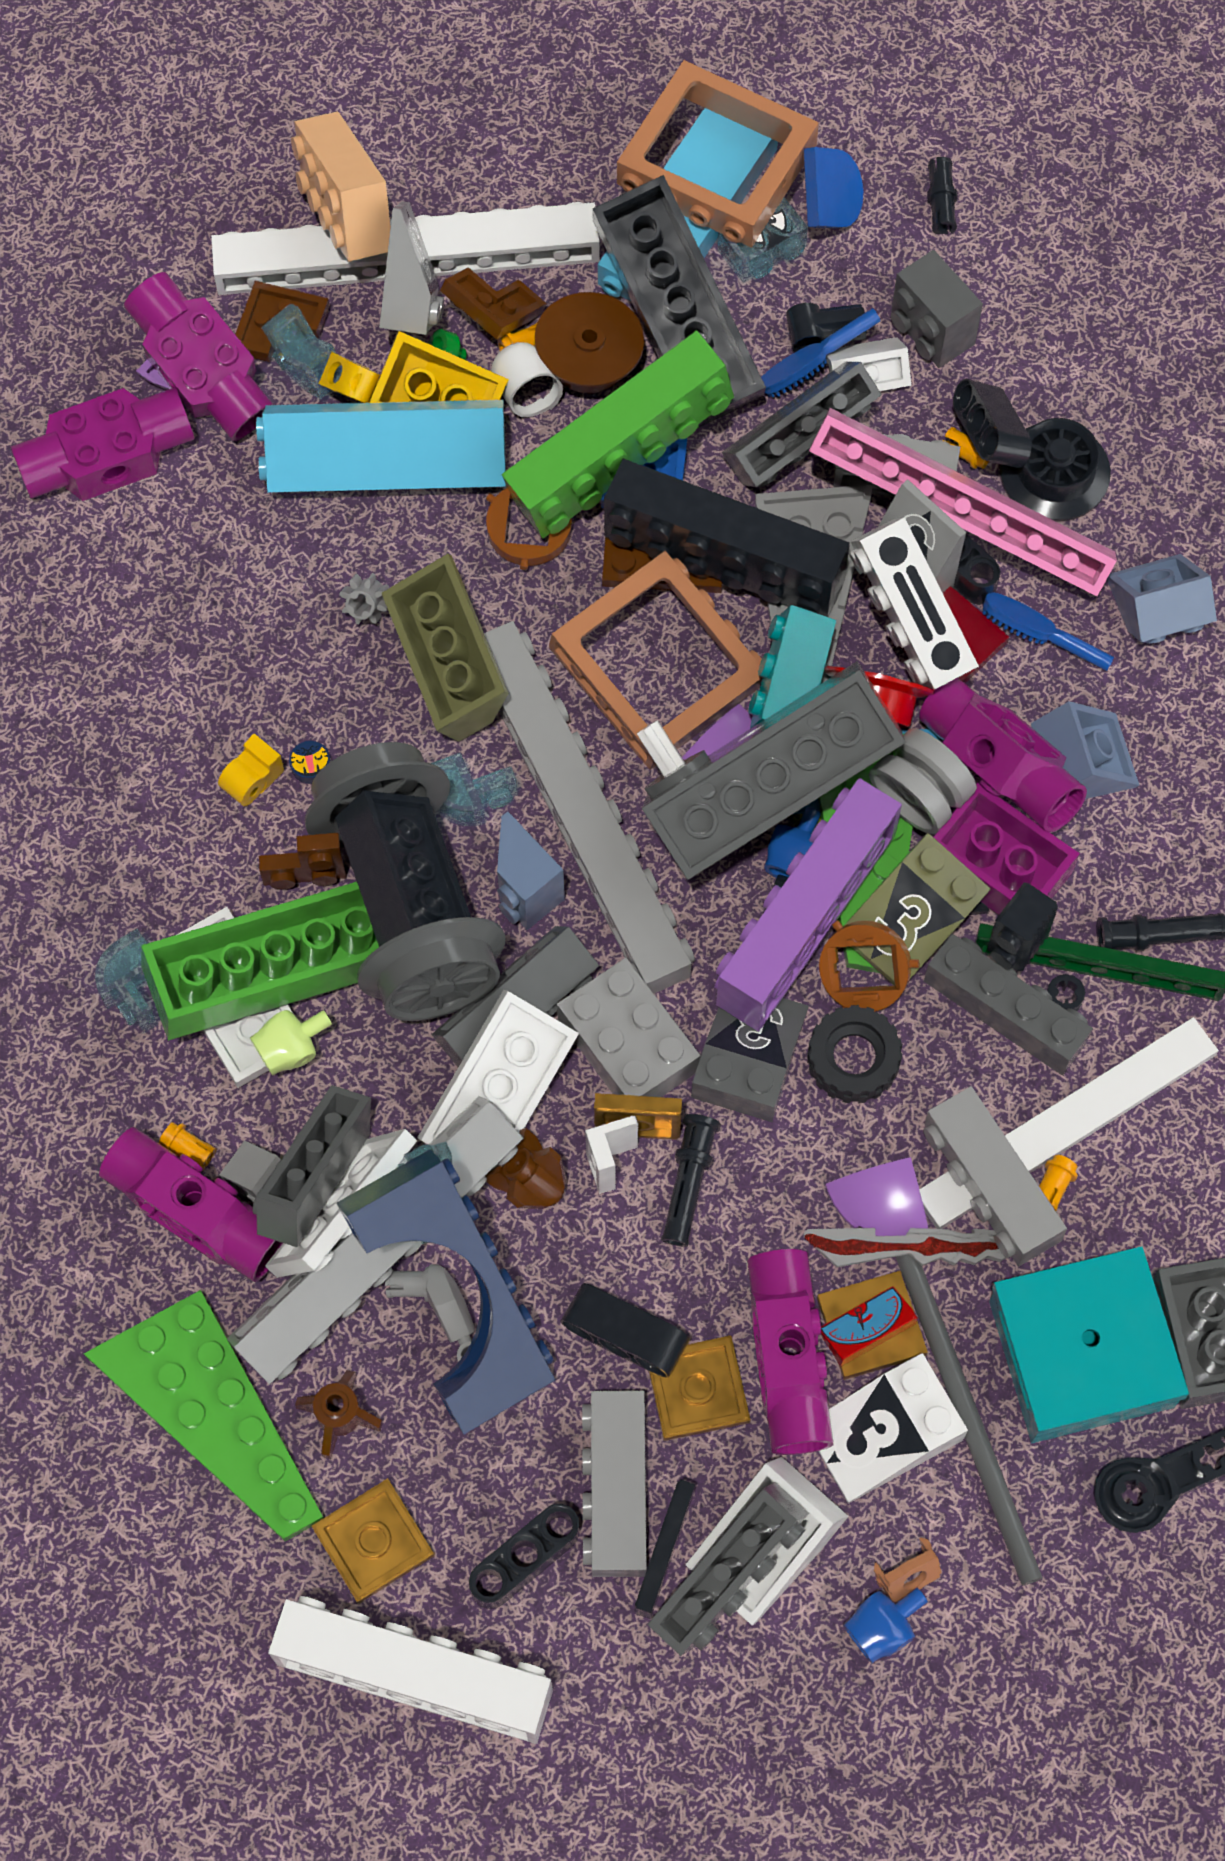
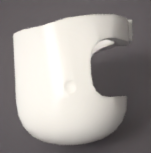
M526 342L511 344L502 349L492 363L491 372L508 379L502 396L513 413L520 417H533L549 409L552 410L558 404L563 394V385L542 362L534 345ZM549 375L552 377L553 387L544 399L540 398L525 407L513 401L515 393L523 384L539 376Z

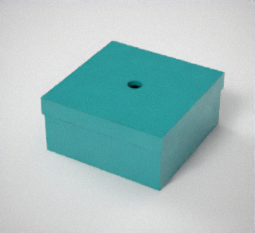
M1143 1246L994 1282L992 1286L993 1294L989 1303L1031 1444L1176 1407L1180 1400L1188 1397L1189 1391Z

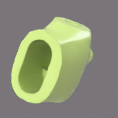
M284 1010L271 1017L257 1033L250 1037V1040L273 1076L281 1071L299 1068L314 1059L316 1051L310 1037L331 1026L332 1023L324 1010L303 1023L292 1012Z

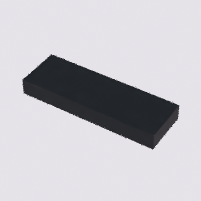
M681 1479L680 1482L677 1481L635 1603L634 1611L636 1615L651 1620L695 1492V1484Z

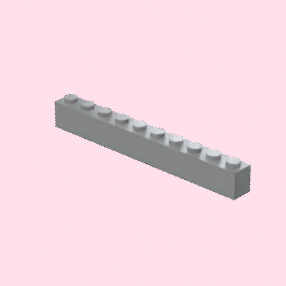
M514 621L484 633L509 693L499 713L624 957L631 963L653 994L690 978L691 962L695 961L693 951L685 938L678 939L673 929L676 926V920L672 910L667 903L660 904L655 894L658 891V886L649 868L643 870L639 864L637 857L640 856L636 841L631 834L624 835L619 825L622 822V817L613 799L607 801L601 791L604 788L601 774L595 765L588 766L583 756L587 754L580 734L577 731L571 733L566 723L569 720V715L564 703L560 698L554 700L548 689L552 687V683L543 665L537 667L531 656L535 654L529 636L526 632L520 634Z

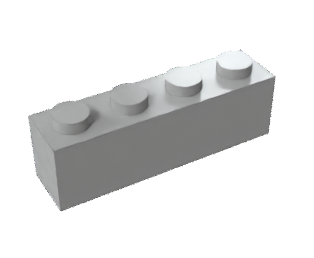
M972 1086L927 1112L926 1128H924L927 1141L935 1151L941 1149L949 1161L947 1169L952 1179L958 1186L965 1185L973 1197L970 1202L974 1212L982 1222L988 1220L996 1232L994 1236L995 1242L1006 1258L1012 1256L1019 1267L1062 1242L1067 1227Z
M591 1391V1404H582V1430L591 1431V1448H583L582 1452L583 1475H591L592 1493H583V1520H592V1538H583V1565H592V1577H645L644 1391Z

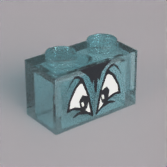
M784 197L752 248L742 243L732 242L718 232L717 251L739 279L745 283L754 277L756 279L764 277L772 270L774 265L785 259L793 260L798 257L806 247L808 226Z

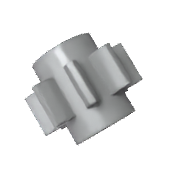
M374 573L364 580L358 574H355L349 580L350 586H345L339 594L342 598L346 599L342 612L349 613L354 617L356 624L367 618L375 624L382 617L380 611H387V606L381 593L387 590L389 585H382L376 580Z

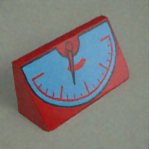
M892 1286L821 1326V1336L839 1366L842 1367L916 1325L918 1317L895 1287Z

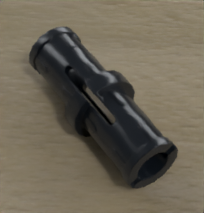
M936 157L937 168L935 167L934 159L928 162L930 189L927 191V201L932 206V231L935 234H948V225L951 233L957 229L955 202L958 199L957 189H954L952 160L948 157Z

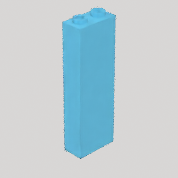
M704 108L663 169L735 203L741 204L777 151L778 142ZM684 216L702 256L705 258L721 233L709 227L698 226ZM606 251L598 263V285L613 297L622 296L631 301Z
M503 400L266 405L262 414L263 417L256 418L257 441H264L265 456L259 457L260 481L267 480V492L506 486L501 475L506 471Z

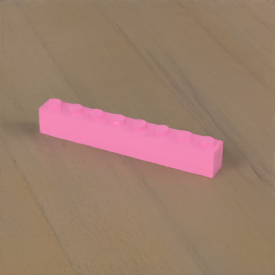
M832 408L828 410L811 444L810 452L895 495L901 485L908 479L962 529L1095 596H1098L1117 561L1115 551Z

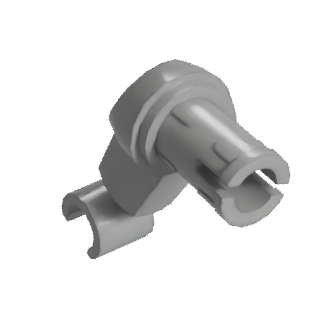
M430 1264L429 1267L425 1268V1271L393 1270L391 1275L385 1280V1286H390V1288L386 1289L387 1298L424 1297L425 1301L429 1302L435 1311L450 1343L458 1340L460 1347L457 1351V1359L460 1361L472 1342L469 1334L475 1331V1327L466 1302L453 1277L445 1267L437 1264Z

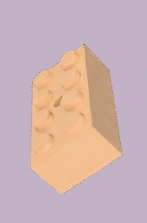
M337 111L294 121L296 136L291 138L294 156L300 162L301 170L296 172L297 186L301 195H307L311 211L318 213L323 230H329L335 249L340 248L348 262L387 253L391 226L386 181L345 120Z

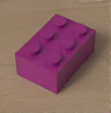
M977 782L975 793L961 808L955 809L950 820L933 837L990 888L989 892L980 902L998 915L1024 882L1031 884L1052 899L1073 873L1080 853L1050 832L1045 831L1040 825L986 790Z

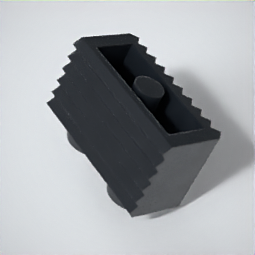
M1024 882L995 920L996 922L994 923L995 925L993 926L987 948L994 961L1006 969L1014 968L1017 971H1024L1025 965L1029 964L1030 958L1034 957L1035 952H1038L1044 940L1048 939L1058 909L1057 902L1031 884Z

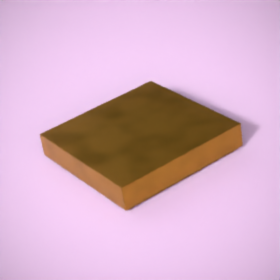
M595 1093V1127L635 1116L638 1123L639 1138L677 1140L680 1138L682 1099Z
M901 1271L818 1294L817 1301L825 1324L892 1286L895 1287L913 1309ZM918 1321L916 1325L842 1367L839 1366L843 1380L907 1362L922 1353L924 1356H927L928 1351Z
M731 1336L688 1344L669 1378L660 1377L649 1371L664 1441L750 1423Z
M388 1478L311 1526L358 1604L435 1556Z

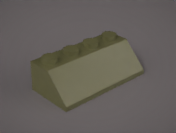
M448 553L381 594L436 731L460 742L493 723L509 693L453 557Z

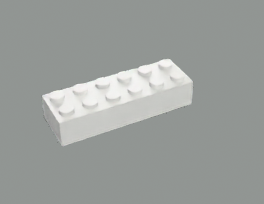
M300 1596L298 1603L286 1599L268 1652L277 1666L534 1744L538 1743L553 1692L551 1679L546 1678L544 1669L523 1662H519L517 1669L500 1662L501 1656L481 1649H475L473 1655L459 1652L456 1648L457 1643L438 1636H431L429 1642L419 1640L412 1635V1629L395 1623L387 1622L385 1629L376 1627L368 1622L370 1617L352 1610L343 1609L341 1616L336 1615L325 1609V1603L309 1597Z

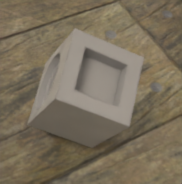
M244 1140L219 1175L241 1197L254 1203L256 1195L266 1184L281 1159L277 1155Z

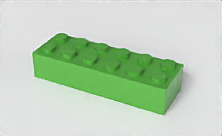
M695 331L501 475L515 504L542 539L550 533L556 534L568 525L570 518L581 510H589L601 500L602 495L608 491L623 458L640 465H644L646 462L652 463L658 460L665 453L666 448L677 439H685L692 435L698 428V424L707 417L723 412L734 398L726 365L700 333Z
M354 882L141 945V968L169 1041L358 983L357 973L361 964L379 946L358 884Z

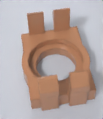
M919 1538L922 1545V1554L904 1562L887 1574L883 1573L877 1562L875 1563L874 1573L877 1584L880 1588H883L887 1596L894 1603L904 1598L915 1588L920 1590L927 1584L940 1578L942 1572L939 1566V1559L933 1552L928 1539ZM922 1571L915 1579L904 1584L908 1577Z

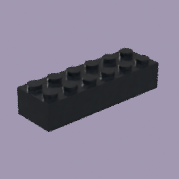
M664 175L592 208L593 223L658 358L695 331H698L726 365L734 398L723 412L715 416L710 415L698 424V428L764 397L766 386Z
M624 458L604 497V535L614 544L624 548L631 546L642 550L653 559L666 551L672 559H679L690 573L695 575L706 574L721 580L724 585L732 589L743 588L754 592L767 602H780L788 606L794 605L829 617L845 581L850 542Z

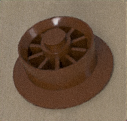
M596 292L574 293L553 302L542 313L535 329V349L542 362L560 380L561 384L581 393L604 391L626 377L638 364L644 347L643 329L635 313L620 300Z

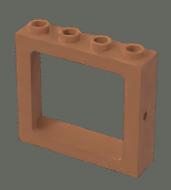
M683 60L618 159L617 184L628 192L664 175L683 216L689 218L698 226L709 227L723 234L732 242L742 243L752 248L803 168L804 149L816 147L819 122ZM683 98L783 144L745 203H735L645 160V156Z
M666 551L553 632L549 643L551 651L650 770L656 766V763L637 735L639 731L648 725L581 645L583 637L655 584L665 581L738 669L736 673L662 727L676 750L760 688L763 678L758 675L762 658L755 651L747 650L739 640L740 634L733 623L727 619L723 621L714 610L715 605L709 594L703 589L698 590L689 580V572L684 564L677 558L672 559Z

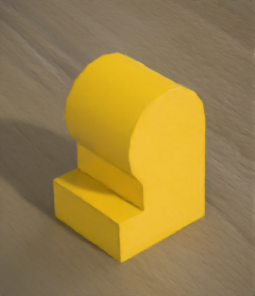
M331 352L318 384L354 400L369 403L380 374L355 361ZM340 365H342L341 376L336 383H334L333 377L335 371Z
M253 734L244 743V751L225 767L218 779L219 787L242 806L251 804L284 772L281 755L256 734Z

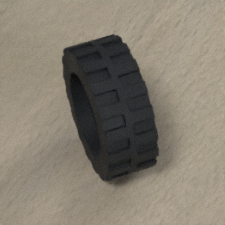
M851 1005L849 1008L840 1007L831 1014L827 1013L822 1017L821 1023L819 1025L816 1024L809 1042L807 1063L810 1066L809 1072L811 1077H814L816 1080V1085L820 1090L826 1091L829 1097L841 1099L845 1103H851V1101L858 1102V1104L865 1103L868 1099L880 1097L885 1089L888 1090L892 1086L902 1060L901 1038L897 1036L896 1027L887 1021L888 1018L882 1013L880 1015L869 1007L860 1008L859 1005ZM857 1035L867 1039L872 1044L876 1056L875 1062L869 1070L861 1074H850L838 1067L833 1053L836 1044L844 1037Z

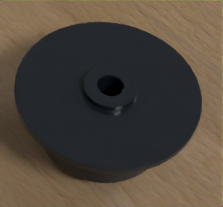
M1065 418L1043 420L1026 428L1032 441L1031 454L1026 464L1021 468L1000 464L1002 485L1009 498L1054 521L1072 520L1093 510L1102 501L1107 492L1111 469L1105 450L1091 431L1082 424Z

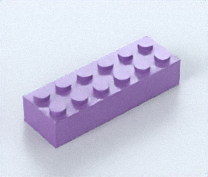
M860 778L851 790L847 787L843 788L832 806L835 813L828 822L822 819L818 823L809 839L813 843L805 855L799 852L794 857L786 871V874L789 875L787 881L782 888L778 885L772 888L763 903V907L766 908L763 915L758 921L752 918L740 935L739 940L743 943L735 954L729 951L717 967L716 974L719 975V978L714 988L717 989L716 1005L756 1031L759 1032L832 928L831 924L839 918L894 839L902 807L900 802Z

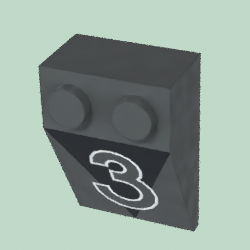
M782 998L759 1032L719 1007L692 1082L691 1098L773 1122L809 1006Z

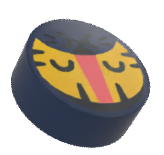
M316 741L299 743L293 748L289 756L292 774L297 780L307 784H312L320 770L331 762L327 748Z

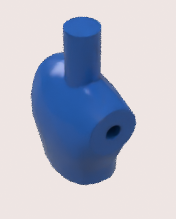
M806 807L797 828L782 824L776 826L768 846V856L764 865L767 873L777 878L778 874L789 877L786 871L794 857L799 852L805 855L813 844L809 839L820 818V811L813 807Z
M915 1588L896 1604L885 1593L877 1591L856 1609L853 1616L843 1624V1627L863 1655L873 1664L880 1658L891 1656L915 1638L914 1631L907 1618L928 1601L918 1588Z

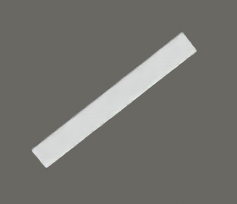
M1193 1017L1008 1133L1005 1137L1031 1173L1044 1165L1047 1160H1052L1054 1155H1060L1216 1056L1219 1050ZM949 1171L919 1189L924 1211L936 1229H943L973 1210L970 1202L973 1197L965 1185L958 1186Z

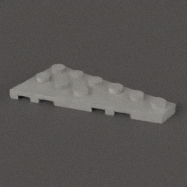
M873 484L755 494V507L850 542L863 534ZM850 542L849 552H851V551L854 550V548H853L851 542ZM849 554L845 581L829 615V618L837 621L825 666H832L855 569ZM767 602L769 623L771 624L775 615H780L789 606L780 602ZM823 672L820 684L828 680L830 676Z

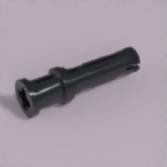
M1224 913L1201 916L1147 919L1146 916L1136 914L1131 919L1108 921L1106 917H1098L1096 923L1097 942L1099 947L1109 949L1134 948L1135 951L1139 952L1148 949L1149 945L1161 943H1180L1210 939L1223 940L1225 939Z
M685 1114L683 1116L682 1123L686 1126L681 1148L675 1151L674 1156L679 1167L664 1232L661 1236V1241L679 1247H687L689 1245L688 1240L704 1170H708L713 1163V1157L710 1156L714 1134L719 1132L721 1123L716 1119L698 1114Z

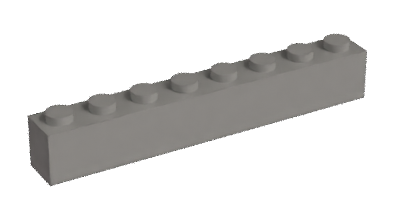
M478 1096L417 1156L431 1149L441 1161L448 1158L460 1178V1182L455 1184L460 1197L464 1195L471 1196L487 1181L485 1175L496 1164L501 1166L518 1151L516 1145L523 1137L490 1101ZM352 1233L344 1239H339L331 1249L334 1255L325 1267L317 1272L310 1271L300 1275H292L227 1340L269 1384L276 1378L278 1380L285 1378L296 1367V1358L308 1347L313 1349L322 1343L329 1334L327 1328L339 1317L345 1318L354 1312L361 1303L359 1297L371 1286L377 1287L387 1280L393 1271L391 1266L403 1255L408 1257L413 1254L424 1241L397 1242L366 1253Z

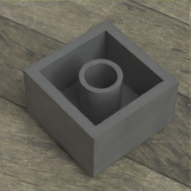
M933 249L897 273L891 320L898 331L901 333L906 332L914 340L917 351L924 359H931L940 368L975 345L983 303Z

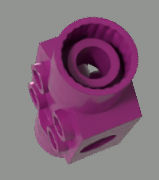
M166 272L157 273L142 282L127 297L124 302V308L146 334L142 346L147 360L170 388L175 387L182 403L195 418L212 415L232 441L240 440L256 429V418L263 417L262 414L265 406L274 405L253 380L256 372L254 357L205 297L188 300Z
M175 387L141 400L125 388L49 414L46 434L10 446L30 499L64 487L80 500L85 501L156 475L160 452L194 440V435Z
M955 678L933 689L935 690L934 695H928L920 710L921 722L943 740L942 743L962 761L969 771L973 770L982 778L980 784L986 790L997 796L1002 794L1009 797L1013 803L1047 832H1053L1062 828L1077 814L1087 795L1086 787L1063 768L1067 757L1011 709L978 695L959 678Z
M136 1127L126 1130L107 1152L101 1164L99 1176L123 1192L146 1216L216 1264L229 1265L253 1282L263 1278L269 1271L265 1265L283 1243L257 1234V1215L253 1214V1207L246 1202L241 1203L235 1198L238 1192L222 1179L216 1178L212 1182L200 1174L203 1170L202 1167L188 1156L182 1154L178 1158L176 1154Z
M781 1249L754 1255L747 1260L751 1288L752 1326L762 1404L768 1421L771 1452L778 1455H796L830 1448L834 1443L827 1392L825 1389H822L824 1388V1379L827 1378L824 1352H816L815 1345H818V1335H821V1325L818 1308L812 1309L815 1303L808 1253L798 1249ZM792 1348L798 1354L794 1356L787 1355L781 1349Z

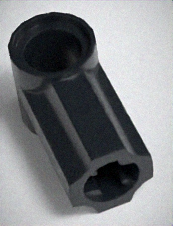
M811 302L792 306L787 310L786 318L793 351L796 352L814 343H821L828 336L864 314V307L861 304L820 309L817 304ZM867 331L851 341L866 339Z

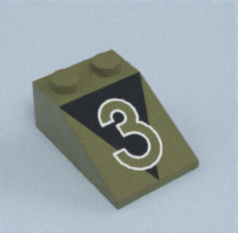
M927 833L846 924L864 920L886 925L902 938L909 950L911 959H919L920 968L989 892L990 888L934 837ZM891 945L852 947L895 985ZM919 968L911 969L910 978L918 971Z

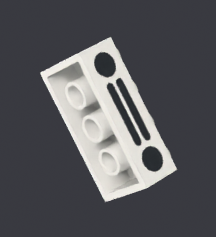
M905 517L893 519L850 541L854 548L853 551L849 552L850 558L859 574H867L872 584V587L867 590L878 611L881 609L886 611L891 621L890 624L886 625V629L894 645L905 649L909 660L905 661L904 665L914 683L918 682L925 687L936 689L979 667Z

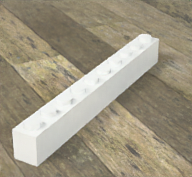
M572 202L567 205L548 207L535 205L525 209L506 210L500 208L490 212H457L453 215L432 217L420 215L415 217L435 276L454 275L467 267L475 273L600 261L599 234L592 218V208L595 207V202ZM305 225L293 229L278 230L268 228L258 232H227L223 235H211L214 278L218 295L249 293L252 290L254 281L288 289L385 281L388 252L348 262L341 249H335L329 230H323L322 226Z

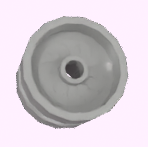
M909 728L903 735L906 743L894 750L896 756L885 755L868 775L875 788L902 804L900 816L905 821L925 833L937 834L952 816L950 807L961 808L975 793L977 786L968 768L942 742L920 729Z

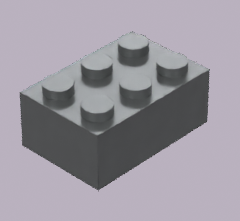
M1225 1258L1158 1269L1153 1277V1281L1189 1391L1188 1397L1180 1400V1408L1186 1409L1225 1402Z

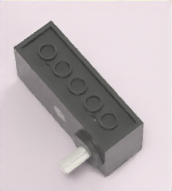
M856 661L710 755H707L705 750H702L683 760L658 720L646 726L637 735L662 775L644 788L647 796L642 810L688 880L906 742L899 725L859 662Z

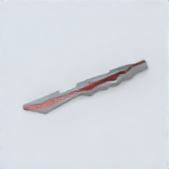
M875 1228L807 1229L804 1232L805 1240L836 1267L908 1254L921 1266L938 1259L944 1260L953 1266L959 1261L976 1265L985 1259L997 1262L1006 1259L995 1242L994 1236L996 1232L994 1230L972 1229V1233L963 1234L948 1229L910 1228L906 1236H875Z

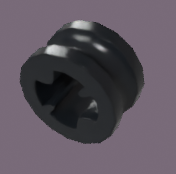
M1068 974L1058 975L1052 979L1047 989V992L1052 996V1001L1064 1009L1070 1008L1076 1011L1082 1006L1086 993L1082 982L1075 976ZM1062 987L1063 991H1065L1066 987L1074 991L1071 998L1073 1003H1069L1068 999L1064 1003L1057 1000L1059 993L1057 988Z

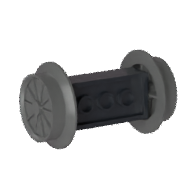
M400 742L367 745L334 759L320 770L312 782L311 792L314 801L306 812L304 823L309 835L339 833L341 847L346 849L379 948L364 960L358 970L357 982L361 991L373 998L382 999L386 1013L392 1018L404 1021H420L441 1017L461 1010L488 994L499 980L500 971L496 959L505 946L506 938L500 925L488 919L471 917L434 814L444 804L450 792V781L447 774L440 767L425 762L422 753L416 747Z

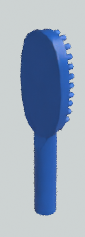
M873 308L828 336L821 343L808 345L773 366L761 376L766 386L765 393L772 398L775 397L774 393L780 396L779 390L786 393L785 387L792 390L791 384L797 387V380L800 383L804 382L802 377L808 380V373L814 376L813 369L819 372L818 365L824 368V364L827 363V354L839 349L881 321L877 312Z
M988 593L985 597L983 614H987V619L992 615L993 623L998 619V626L1005 623L1004 630H1007L1010 626V633H1013L1016 629V636H1019L1022 632L1023 639L1029 635L1028 640L1032 641L1033 638H1036V644L1039 641L1040 644H1044L1047 640H1050L1055 645L1105 671L1109 669L1114 656L1056 628L1050 619L1038 611L999 593Z

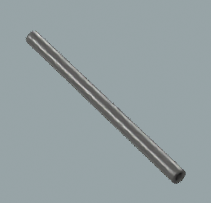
M910 1247V1248L903 1249V1250H911V1251H915V1252H916L915 1247ZM909 1254L897 1256L895 1258L949 1398L968 1429L965 1440L1022 1586L1039 1581L1043 1577L923 1267Z

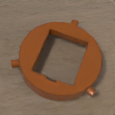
M508 487L497 496L491 493L487 495L486 500L491 503L486 516L488 539L494 550L507 561L520 565L522 570H527L528 566L540 565L554 559L567 546L572 532V518H570L568 525L556 534H549L548 546L506 543L510 502L513 498Z
M839 920L833 922L831 925L836 932L826 942L819 960L820 977L826 991L843 1008L859 1005L860 1008H872L875 1012L893 1004L908 985L911 969L919 968V959H911L909 950L902 938L886 925L864 920L851 922L842 926ZM891 945L895 985L841 988L840 971H837L836 965L839 961L837 947Z

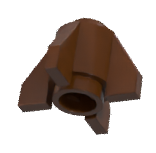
M523 1128L519 1130V1134L523 1139L517 1144L518 1151L503 1167L498 1166L491 1169L485 1175L487 1178L486 1182L495 1189L507 1192L506 1199L517 1208L544 1209L555 1205L564 1194L566 1179L562 1158L551 1147L543 1149L538 1138L530 1130Z
M346 1370L338 1383L322 1387L316 1395L297 1397L296 1409L314 1413L321 1429L324 1430L321 1455L324 1458L331 1459L337 1436L349 1434L358 1424L365 1428L381 1431L382 1420L360 1408L358 1399L352 1390L357 1376L354 1371ZM338 1403H343L342 1409L338 1412L328 1410L329 1408H336Z

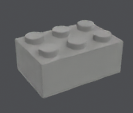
M624 958L557 1003V1020L579 1033L574 1043L612 1094L662 1097L696 1073L701 1055L627 958Z

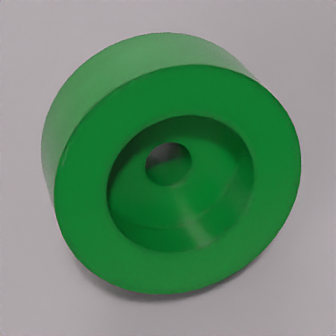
M438 329L430 337L428 344L465 360L466 349L460 347V340L456 333Z

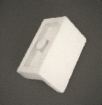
M898 338L840 347L826 356L830 372L846 361L862 362L879 391L911 386L908 348Z
M635 1116L585 1130L586 1156L599 1194L616 1189L615 1163L612 1155L638 1147V1123Z

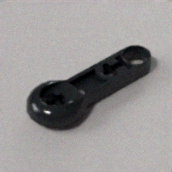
M1225 1429L1160 1459L1125 1458L1112 1462L1102 1470L1096 1481L1094 1498L1098 1512L1108 1524L1119 1531L1138 1533L1152 1529L1163 1520L1179 1497L1225 1477V1457L1215 1464L1216 1470L1211 1465L1203 1466L1200 1462V1459L1205 1455L1204 1449H1206L1209 1455H1213L1225 1448V1443L1222 1441L1225 1439ZM1126 1485H1132L1131 1490L1137 1487L1142 1492V1496L1137 1500L1139 1506H1132V1500L1128 1504L1123 1500L1122 1494L1127 1490Z

